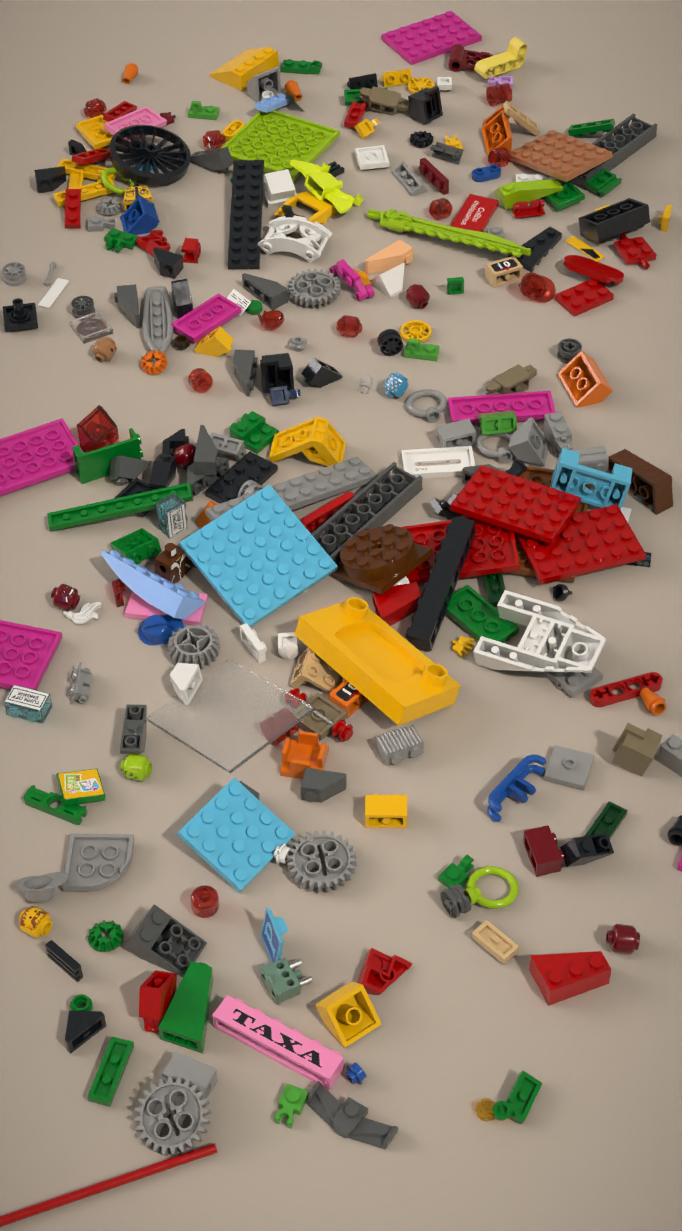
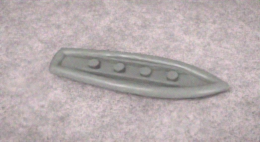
M149 287L145 292L143 306V336L150 351L160 350L165 354L172 341L174 330L171 325L173 323V314L166 287Z

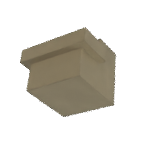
M627 723L612 751L616 752L612 762L643 776L655 756L663 735L649 728L644 731Z

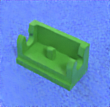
M513 410L478 414L481 425L479 429L482 435L508 433L517 430L516 414Z

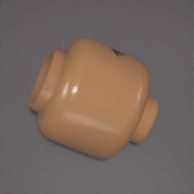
M109 337L99 338L92 348L94 358L99 362H109L117 351L115 341Z

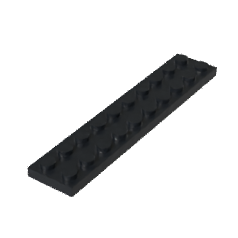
M234 160L228 270L260 269L261 248L258 246V242L261 241L264 160Z

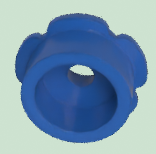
M356 1062L351 1066H346L347 1072L345 1074L350 1082L353 1084L357 1082L361 1085L362 1080L367 1077L364 1070Z

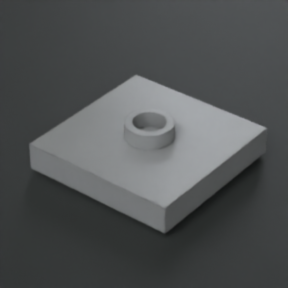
M554 745L544 780L584 790L594 755Z

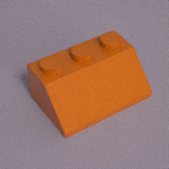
M580 351L558 373L560 380L576 407L601 403L613 391L595 360L583 351Z

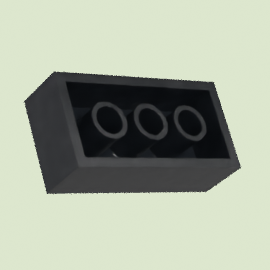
M628 198L578 218L580 235L596 243H604L610 238H617L620 234L629 233L635 228H642L645 224L650 223L648 204Z

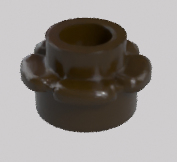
M178 335L175 337L173 344L179 350H185L189 347L190 342L187 336Z

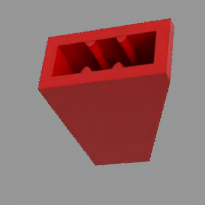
M417 582L392 586L384 594L372 591L376 615L389 626L416 612L418 609V599L423 596V590L419 589Z

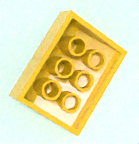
M271 47L248 49L212 72L210 77L243 91L247 88V82L251 78L279 66L278 51Z

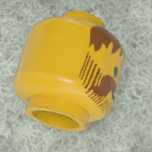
M31 906L27 910H23L19 916L21 931L33 938L46 936L52 928L50 914L37 906Z

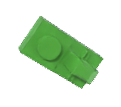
M192 101L188 111V118L217 120L220 109L214 106H202L201 101Z
M409 338V341L406 343L404 358L437 361L440 346L420 344L419 339Z

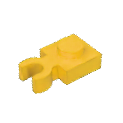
M455 134L453 138L445 136L446 145L464 149L461 141L457 140Z
M666 205L664 214H660L659 224H662L661 231L667 232L672 205Z

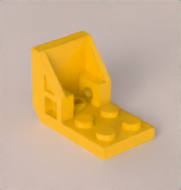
M315 417L274 434L269 459L273 463L302 451L309 461L331 466L343 462L346 441L327 419Z

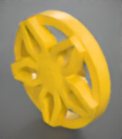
M414 77L408 83V90L412 94L424 88L430 89L435 87L434 82L429 77Z
M408 321L400 329L401 338L407 342L409 338L419 339L420 343L425 342L431 337V327L423 321Z

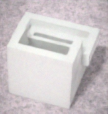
M288 169L264 175L263 189L268 208L283 205L287 199L297 195Z

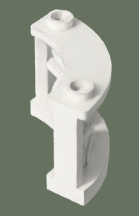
M282 216L269 222L267 225L269 230L264 239L258 242V246L267 255L286 251L295 253L312 263L321 256V252L332 233L318 222H310L305 217L293 216V218H286V216ZM296 232L300 233L303 238L295 239L285 235Z

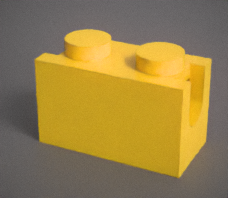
M365 795V828H407V795Z

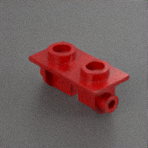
M541 199L530 201V206H528L527 201L516 202L511 210L515 218L545 215L543 209L545 203Z

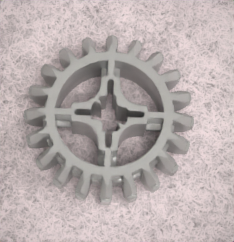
M192 623L189 627L185 625L183 629L178 628L177 632H173L172 637H169L167 646L169 657L173 660L174 664H199V667L202 669L204 665L210 666L211 661L215 662L216 657L220 653L219 637L213 629L209 630L208 625L202 627L201 623L198 626Z

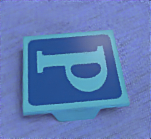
M267 907L261 936L273 963L280 960V956L283 954L282 947L284 941L281 935L286 933L288 928L284 918L274 917L272 911Z

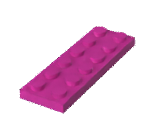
M551 391L448 398L451 423L469 419L472 425L480 424L478 414L511 410L516 414L517 421H527L531 417L534 420H544L545 414L556 413Z

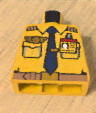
M134 184L132 187L125 189L123 201L125 211L139 195L153 203L152 195L147 186Z

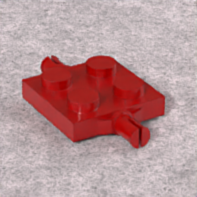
M625 233L621 234V240L614 241L613 245L618 254L627 265L640 264L645 270L649 269L650 264L648 261L656 260L657 254L643 237L629 239Z

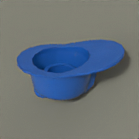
M152 615L140 624L138 635L140 640L147 645L168 644L172 633L177 632L178 628L183 629L184 624L180 619L173 618L170 615Z

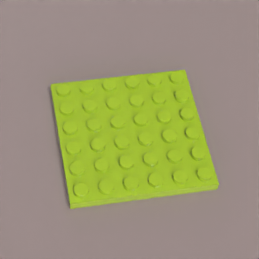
M276 110L268 113L259 111L221 148L228 147L233 162L234 160H264V172L267 173L288 169L292 181L295 182L302 173L289 164L290 160L313 163L340 136V131Z

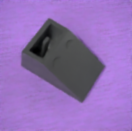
M154 904L144 914L124 944V947L140 959L184 977L191 961L195 962L207 942Z

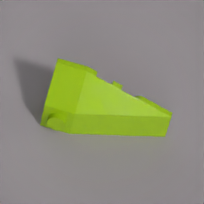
M557 179L521 181L500 186L494 192L504 208L509 210L513 208V204H516V202L537 200L563 190V187Z

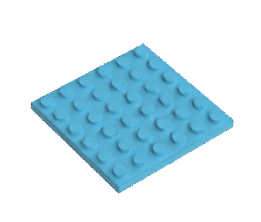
M270 484L179 542L182 550L242 624L247 623L250 628L338 568L337 564Z

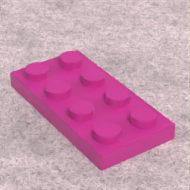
M218 293L171 325L175 332L187 336L189 341L196 343L242 311L240 306Z

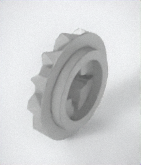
M106 198V200L102 199L98 203L97 209L103 215H114L121 211L122 203L119 202V199Z

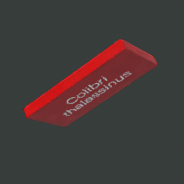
M470 194L451 226L483 232L497 209L499 200Z

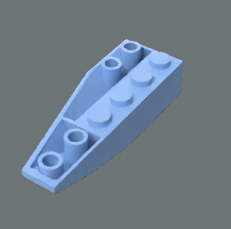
M111 549L110 552L102 550L101 555L124 584L147 603L171 617L185 620L204 605L205 601L199 598V594L191 590L188 592L185 590L186 587L176 582L174 584L148 571L147 568L135 564L133 560L121 557V553Z

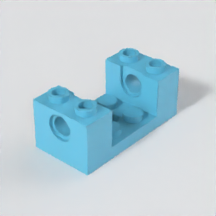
M562 448L552 475L550 487L581 497V502L600 508L617 504L621 510L631 484L632 468L615 463L611 474L579 465L580 453ZM590 483L593 484L595 487L593 489H588L585 485Z

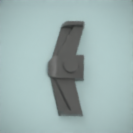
M319 1081L308 1095L306 1103L335 1133L343 1138H350L386 1149L398 1132L397 1126H390L365 1118L368 1114V1108L350 1097L342 1105Z

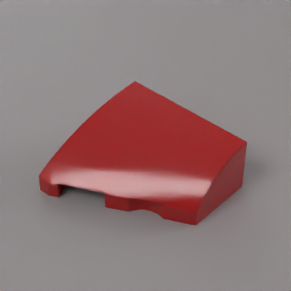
M151 230L149 236L137 237L136 243L152 257H154V248L168 252L171 248L167 238L162 236V230Z
M371 948L368 950L357 983L363 984L367 994L380 995L408 970L412 963L395 954L390 957Z

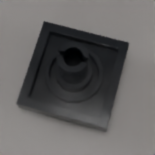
M17 298L12 301L13 305L2 306L5 332L38 328L35 303L23 304V300Z

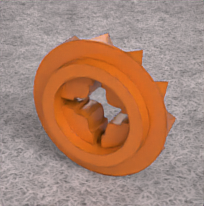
M152 350L142 356L140 363L144 372L156 375L166 369L168 360L166 355L160 350ZM153 358L156 359V362H155V364H154L155 367H153V364H152V359H153Z

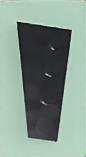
M548 227L521 245L525 248H531L530 256L522 254L520 257H516L524 269L532 273L534 267L539 265L541 259L546 257L548 251L553 249L560 241L562 233L552 227Z

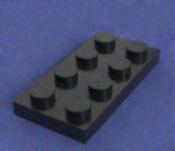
M249 451L229 471L205 491V495L219 504L238 498V492L246 481L253 480L257 484L263 485L278 471V465Z

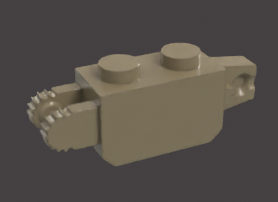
M374 86L372 89L364 87L360 89L359 99L362 102L369 103L370 110L389 115L397 114L398 110L409 111V100L402 98L401 93Z
M518 364L492 378V382L486 386V391L488 392L486 395L522 393L528 390L529 380L537 375V369L532 365L522 367Z

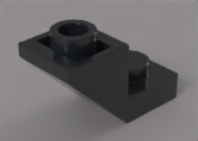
M185 429L179 430L163 441L162 453H168L173 456L177 447L189 444V436H186Z
M454 493L447 502L433 498L430 502L436 513L446 519L463 515L450 510V505L457 497V493Z

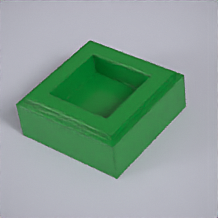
M463 277L447 278L448 295L464 293Z

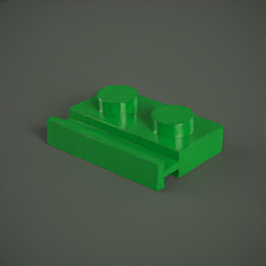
M604 168L589 179L585 187L596 194L600 193L601 197H604L621 184L622 178H616L615 174Z

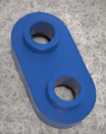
M494 164L476 168L472 171V180L475 182L494 180L501 176V168Z

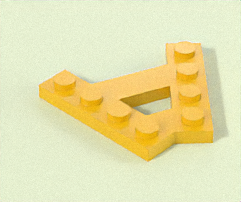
M64 158L56 166H65L66 174H70L68 189H81V201L113 193L105 187L101 180V174L107 169L106 167L92 164L79 166L78 163ZM112 173L107 176L109 182L114 186L113 181L118 174ZM84 178L97 180L95 183L83 186ZM65 191L54 193L53 198L58 207L65 206Z

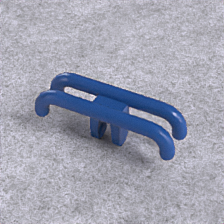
M534 754L526 756L488 796L489 805L487 812L493 821H501V815L497 812L502 810L500 804L508 795L521 803H526L528 801L526 793L529 795L535 793V787L524 780V778L530 773L545 774L543 767L529 765L530 763L545 765L546 759L544 757Z

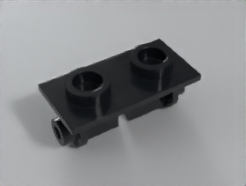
M373 73L349 78L347 86L350 89H362L363 87L372 89L373 86L378 87L377 75Z

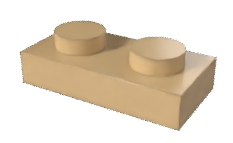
M488 920L472 932L471 938L503 964L519 951V945Z

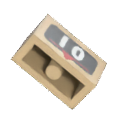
M515 256L485 264V278L493 288L522 280L523 266Z

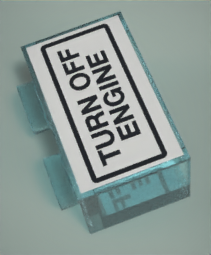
M173 493L156 502L159 529L169 539L187 530L186 503L182 498Z
M13 685L4 701L6 715L43 724L52 708L50 693Z

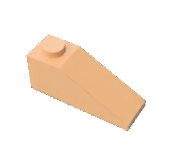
M398 240L366 259L365 273L372 274L387 271L404 262L405 265L413 261V248L405 242Z

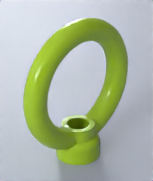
M115 167L107 168L101 174V180L105 187L119 195H124L125 189L112 185L107 179L109 174L121 175L124 181H129L130 187L136 184V182L119 173Z
M486 866L477 869L470 875L467 888L464 889L465 892L463 893L466 897H469L471 905L478 903L486 908L499 909L515 901L518 896L519 886L516 878L509 871L496 866ZM497 875L509 883L510 892L503 899L490 900L482 896L480 889L476 887V882L482 876Z

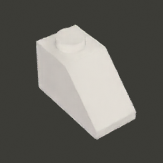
M177 663L170 673V681L173 684L174 691L184 705H189L203 680L199 664Z

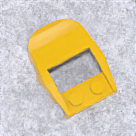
M311 191L299 193L287 199L283 204L294 208L298 202H302V204L318 211L308 221L313 223L316 221L322 225L327 223L329 217H333L338 212L329 200L320 201ZM281 207L275 212L274 218L276 215H285Z

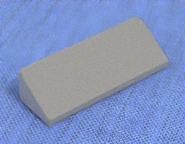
M404 161L392 170L412 196L428 191Z

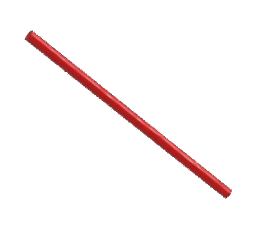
M213 1143L0 1216V1227L217 1153L216 1145Z

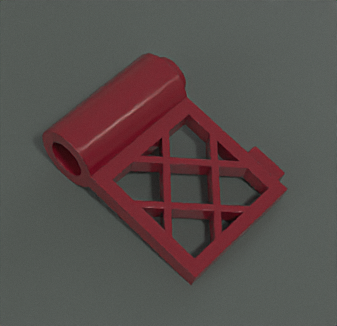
M455 44L451 47L449 69L454 72H458L461 69L475 71L476 60L480 61L483 58L492 57L493 54L465 50L462 45Z

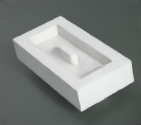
M247 623L241 625V640L259 664L266 661L265 652H267V647L263 641L260 642L256 631L251 629Z

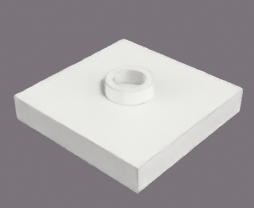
M384 145L355 148V155L360 170L390 167Z

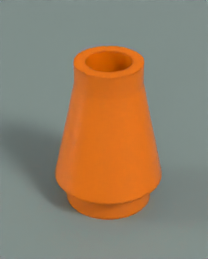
M129 63L125 66L122 79L125 84H130L138 74L136 64Z
M294 80L288 81L285 84V91L295 101L301 100L302 95L298 83Z
M649 688L641 690L640 697L643 699L649 713L654 715L662 714L666 709L665 699L652 692Z

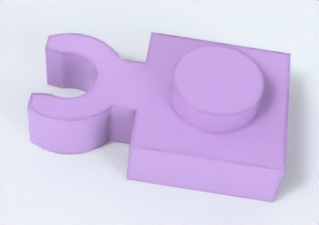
M489 76L488 87L498 86V89H512L513 76H499V78Z

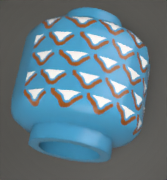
M398 372L396 374L391 373L383 384L386 389L385 393L392 398L395 396L402 397L409 386L408 379Z

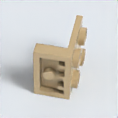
M308 647L298 658L290 686L298 688L301 684H305L308 681L330 693L333 688L337 687L340 674Z

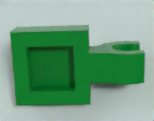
M467 854L462 858L458 866L454 863L450 864L438 876V881L448 889L454 884L462 886L468 881L467 873L474 867L471 864L474 859Z

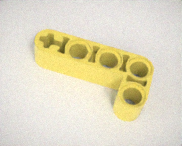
M517 37L512 38L508 44L507 52L478 61L474 67L475 72L488 79L489 76H497L520 68L525 61L527 44Z

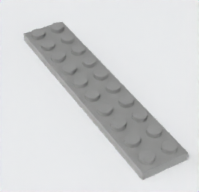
M354 457L271 487L292 511L368 484L377 477V474L358 457ZM258 491L206 508L205 515L213 521Z

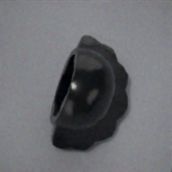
M558 584L553 587V597L557 601H564L569 595L573 594L564 584Z

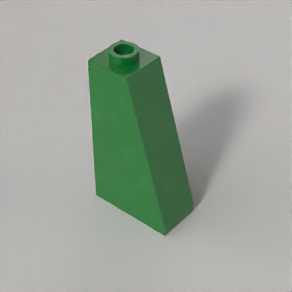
M191 961L158 1027L160 1040L203 1053L213 986L212 967L202 962Z

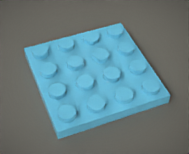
M233 778L177 833V836L240 893L274 858L277 846L287 844L296 833L236 778Z

